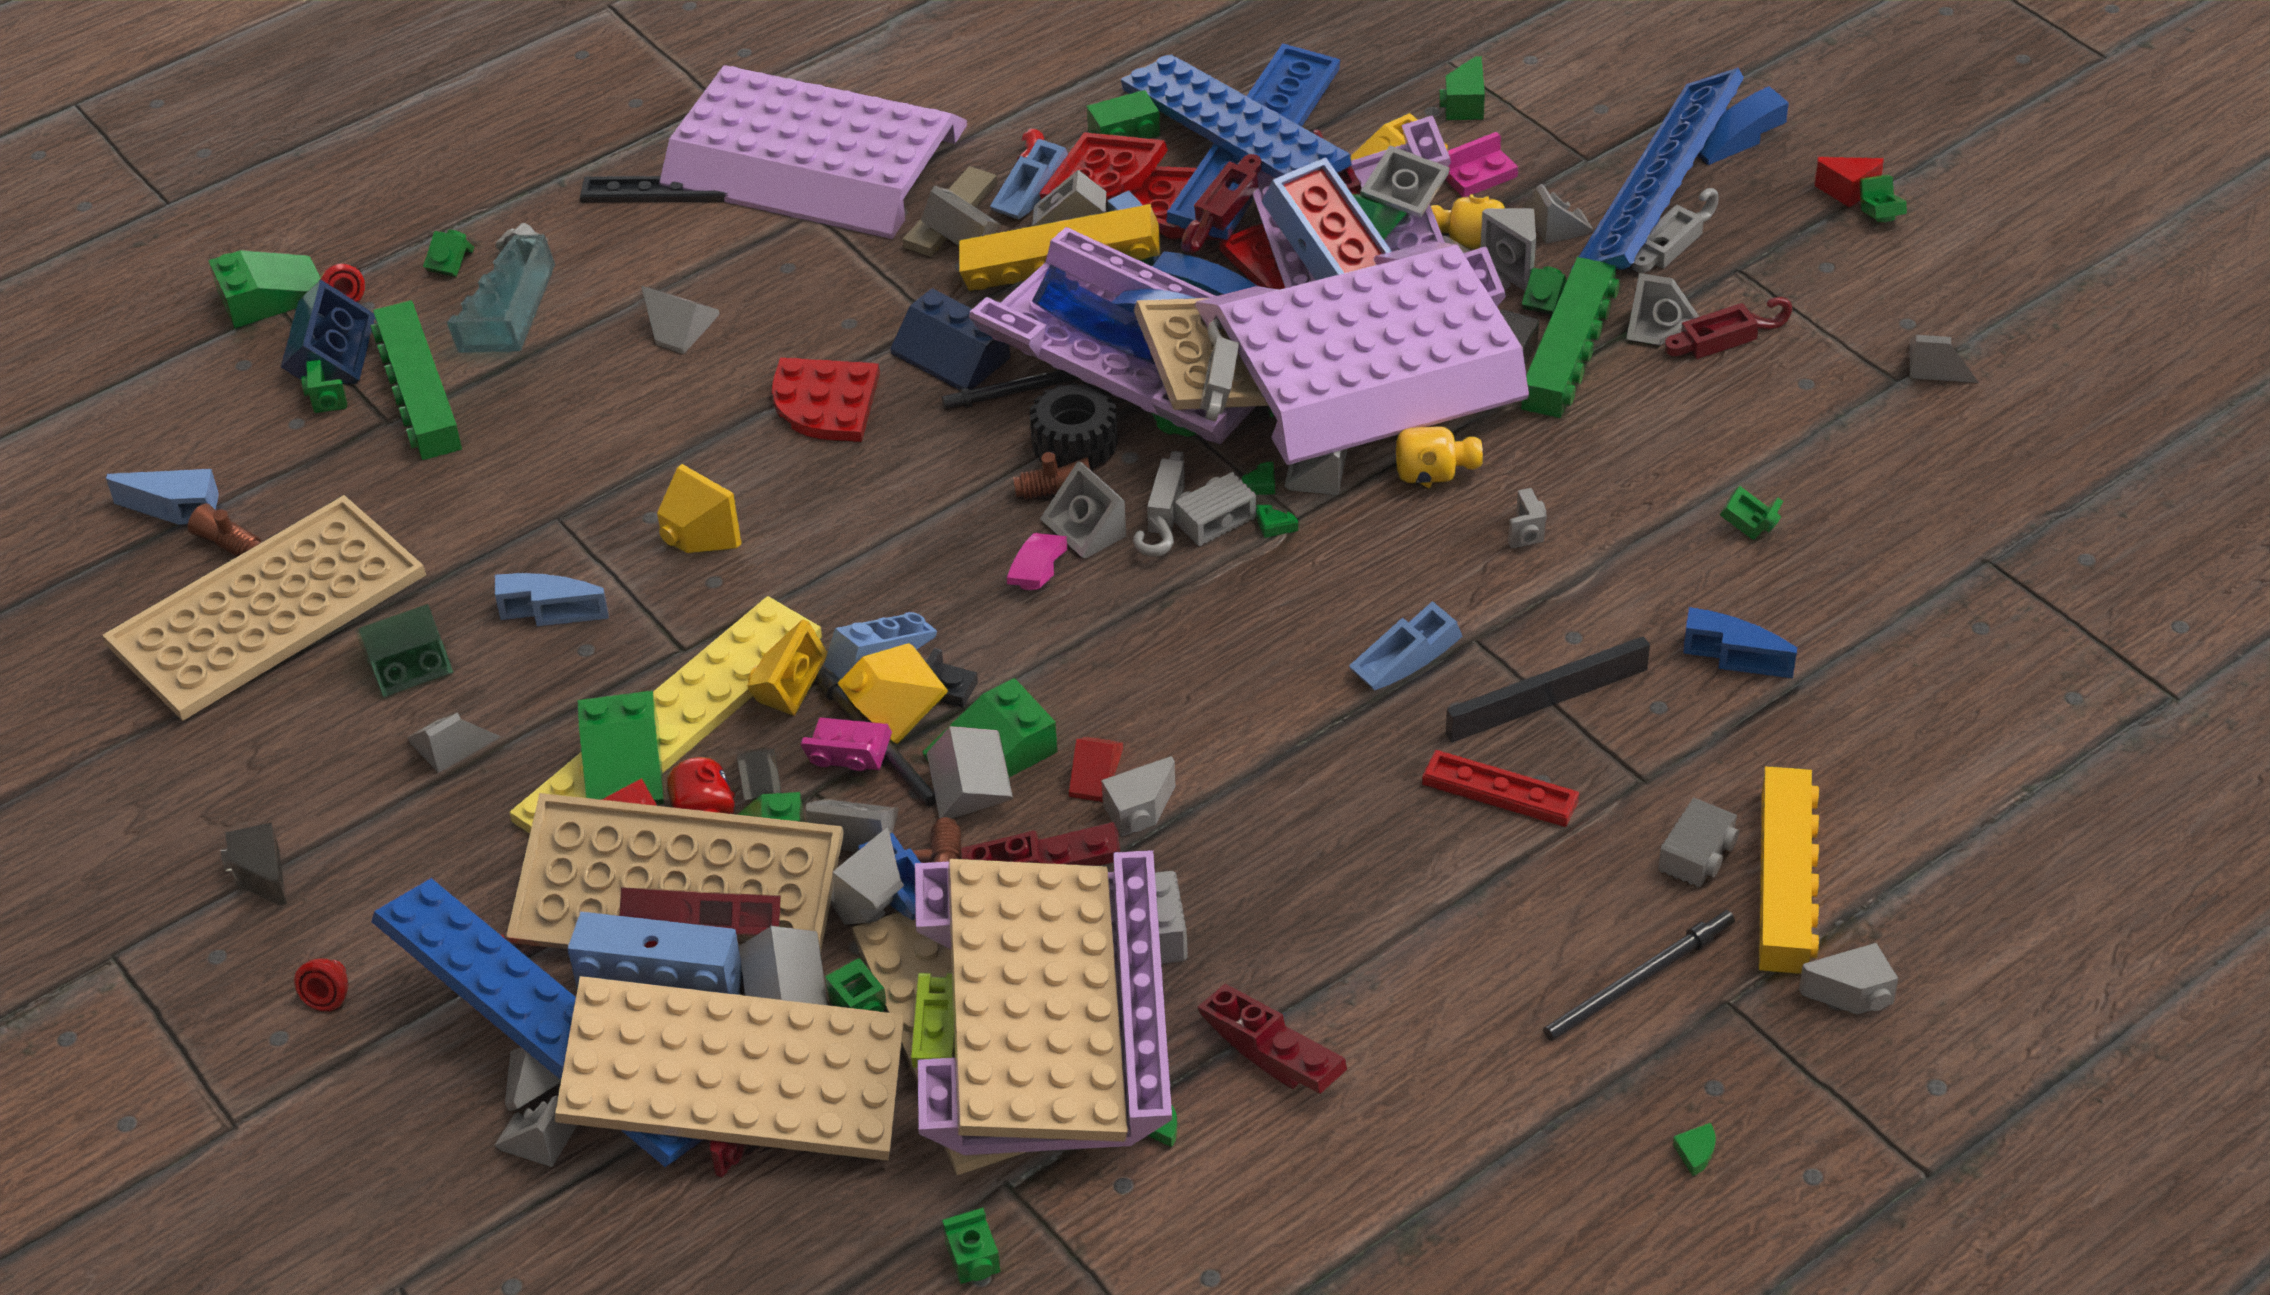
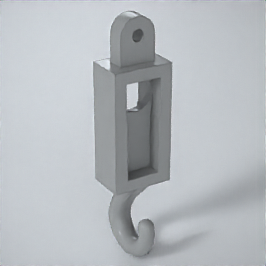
M1707 188L1699 195L1701 201H1706L1700 212L1694 213L1679 205H1675L1653 227L1647 237V242L1637 253L1632 269L1636 272L1644 273L1655 265L1662 269L1669 265L1702 235L1703 222L1709 220L1717 208L1718 192L1714 188ZM1662 241L1667 242L1663 247L1658 245Z
M1218 318L1210 322L1207 328L1208 337L1214 347L1208 361L1200 409L1207 410L1205 419L1217 421L1218 415L1223 413L1229 397L1239 342L1222 338L1218 330L1224 328Z
M1172 451L1170 459H1161L1148 502L1147 512L1148 532L1159 533L1163 541L1156 545L1145 544L1142 541L1145 536L1144 532L1137 531L1134 535L1133 543L1136 549L1143 555L1149 557L1161 556L1166 554L1173 546V535L1171 533L1174 526L1173 501L1177 500L1185 488L1183 452Z

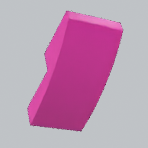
M1033 533L1015 557L1007 575V584L1020 585V588L1024 590L1041 588L1042 585L1054 576L1053 562L1067 550V536Z

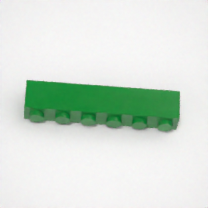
M1577 257L1527 372L1529 396L1521 401V410L1561 418L1566 405H1572L1576 392V386L1574 385L1575 383L1581 384L1585 370L1584 361L1590 362L1594 348L1593 340L1598 341L1601 335L1603 325L1601 320L1608 319L1611 309L1610 299H1616L1619 291L1620 279L1615 278V265Z
M410 300L373 310L376 323L370 325L375 344L382 342L377 347L382 364L389 363L384 366L389 385L396 384L391 386L396 405H403V407H399L403 426H411V428L406 429L411 449L418 447L422 460L462 450L457 424L413 301Z

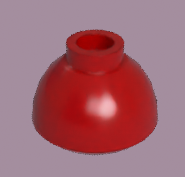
M343 263L334 264L328 267L320 277L322 281L357 303L363 297L365 291L364 278L361 272L351 265Z
M326 958L313 959L300 966L294 976V987L297 995L312 1009L326 1012L335 1010L347 996L349 987L345 967L339 961Z

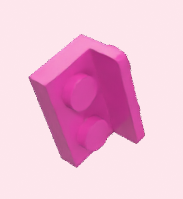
M1494 132L1448 150L1451 163L1448 166L1450 167V172L1445 180L1462 197H1468L1470 194H1476L1518 177V166L1500 150L1501 136Z
M819 717L813 737H803L800 745L810 763L820 767L834 765L848 767L856 771H863L865 769L880 770L892 731L888 724Z

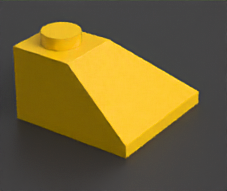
M683 464L677 467L657 512L661 538L668 545H674L686 553L738 548L741 545V537L734 493Z
M802 619L763 655L760 663L751 670L748 678L747 687L757 702L795 716L828 653L809 621Z
M909 643L863 656L838 682L854 706L871 722L889 725L892 731L890 739L896 744L948 692L918 651Z

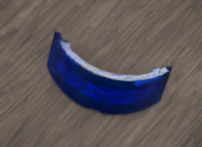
M1050 264L1032 299L1033 303L1081 333L1124 354L1155 365L1135 314L1079 286L1080 283L1076 280L1072 281L1066 278L1065 271Z

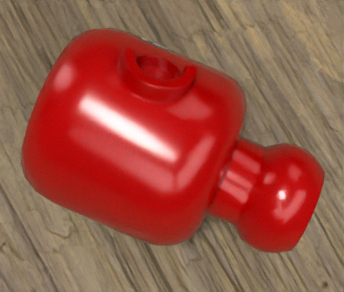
M706 757L689 758L680 762L671 770L667 778V793L672 808L734 814L735 802L733 798H735V793L731 791L727 776L718 762Z

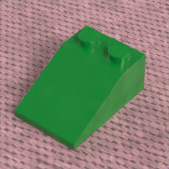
M240 250L208 260L216 290L234 328L296 309L298 301L320 280L319 273L310 256Z
M1015 678L983 693L950 725L953 727L997 730L1000 733L1009 778L1058 752L1056 722ZM946 728L927 748H925L922 751L923 757L927 761V752L931 749V747L937 742V740L943 735V733L948 728Z
M653 691L578 700L579 734L586 798L602 800L642 778L657 805L664 804L659 720Z

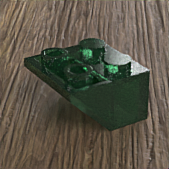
M428 604L355 630L367 665L383 697L453 673Z

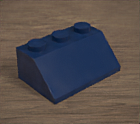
M320 279L298 301L281 368L302 380V376H307V362L321 360L326 381L340 379L343 384H356L360 380L372 332L370 325L374 324L375 320L374 313Z
M931 288L909 306L890 350L892 355L958 390L965 387L972 390L1010 359V345L997 341L992 336L979 331L969 318L971 308Z

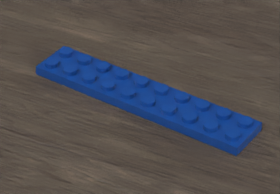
M1282 43L1247 97L1302 127L1339 71L1340 59ZM1214 143L1167 211L1166 222L1186 229L1193 220H1197L1194 204L1229 161L1238 165L1242 159ZM1233 182L1228 189L1235 191L1239 184ZM1253 195L1224 231L1212 226L1208 235L1228 240L1253 202Z
M1172 54L1162 56L1156 62L1146 67L1137 68L1130 75L1121 79L1122 88L1125 92L1131 94L1145 90L1160 112L1242 159L1248 154L1258 155L1261 158V171L1274 178H1278L1325 157L1337 173L1352 165L1350 153Z
M1739 68L1685 85L1579 257L1612 264L1618 270L1626 269L1634 263L1640 248L1647 242L1648 235L1659 222L1658 219L1663 210L1670 204V199L1674 192L1682 184L1681 181L1687 171L1693 166L1694 159L1704 148V143L1708 136L1715 130L1716 123L1721 115L1725 113L1732 97L1736 95L1737 89L1744 79Z
M432 878L374 911L372 923L556 1077L560 1080L562 1079L576 997ZM621 1130L664 1167L704 1140Z

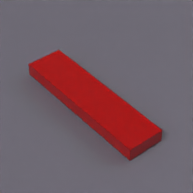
M1435 750L1422 776V785L1563 827H1567L1579 802L1580 792L1439 750Z

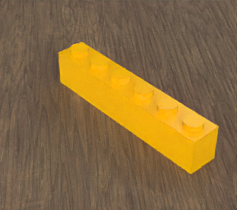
M1147 204L959 240V272L969 291L1025 281L1046 262L1050 241L1065 227L1137 260L1159 256L1158 221L1151 205Z
M1765 766L1761 793L1759 970L1801 974L1803 964L1808 963L1810 958L1817 959L1819 935L1812 934V928H1817L1819 904H1812V897L1817 898L1819 874H1812V867L1817 868L1819 844H1812V838H1817L1819 815H1813L1812 809H1817L1819 786H1812V770Z

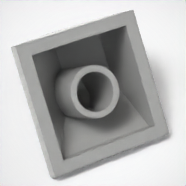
M1389 146L1363 186L1361 196L1421 218L1449 174L1450 167Z

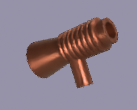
M1051 452L1044 453L1041 457L1043 469H1039V471H1026L1025 473L1021 472L1020 476L1013 477L1016 497H1024L1025 500H1028V498L1033 499V497L1038 498V496L1056 495L1078 461L1058 468L1055 455ZM1088 457L1079 460L1090 469Z
M207 503L198 506L188 521V531L190 534L213 541L217 546L236 557L261 543L260 537L230 521L226 510L219 509L216 511Z
M943 817L935 822L930 831V849L912 850L921 863L949 862L950 859H961V829L954 819Z

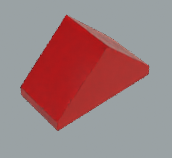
M1818 157L1814 185L1846 206L1851 207L1861 200L1860 180L1882 175L1883 158Z
M1091 737L1076 739L1069 797L1103 802L1102 780L1115 776L1124 748L1123 742Z

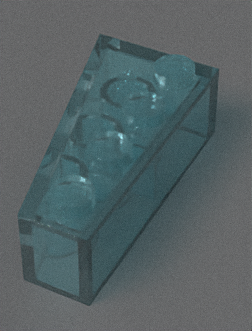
M545 234L514 235L494 260L495 268L488 274H484L478 281L479 289L473 296L467 295L461 303L463 310L458 316L452 315L447 321L458 353L521 351L555 267Z

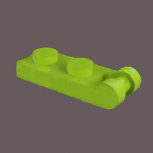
M931 973L918 974L911 1055L912 1068H918V1060L954 1058L952 973H947L946 977H932Z

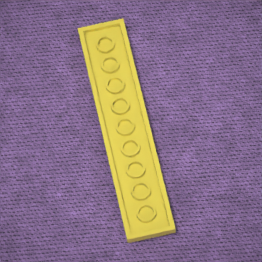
M767 596L653 691L659 720L662 774L753 697L747 687L751 670L760 663L763 655L802 619L809 621L819 639L822 638L821 627ZM580 752L510 811L511 821L530 833L539 793L586 798L582 753Z

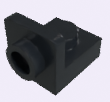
M934 648L928 659L924 660L948 690L940 702L963 708L978 683L977 672L944 664L942 650Z

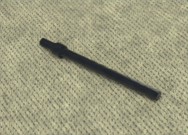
M822 665L815 679L819 683V689L827 699L834 700L852 721L871 722L854 706L839 686V677L836 674H830ZM889 741L884 755L885 760L925 806L934 805L936 798L933 790Z
M1724 910L1706 923L1699 922L1686 931V936L1545 1026L1543 1032L1546 1038L1554 1041L1692 950L1703 949L1714 941L1715 935L1735 923L1733 914L1728 910Z

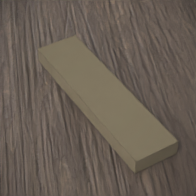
M969 166L948 190L974 207H977L997 185V175ZM920 219L903 238V248L931 257L948 238Z

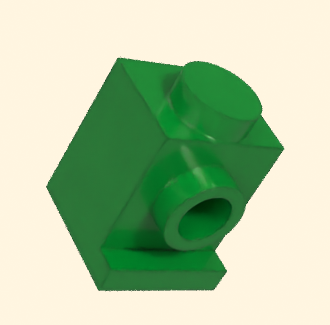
M860 958L825 976L828 999L832 1006L884 1012L886 1009L885 988Z
M983 1208L942 1220L945 1245L960 1284L969 1281H981L992 1274L1001 1272L999 1252L986 1221Z

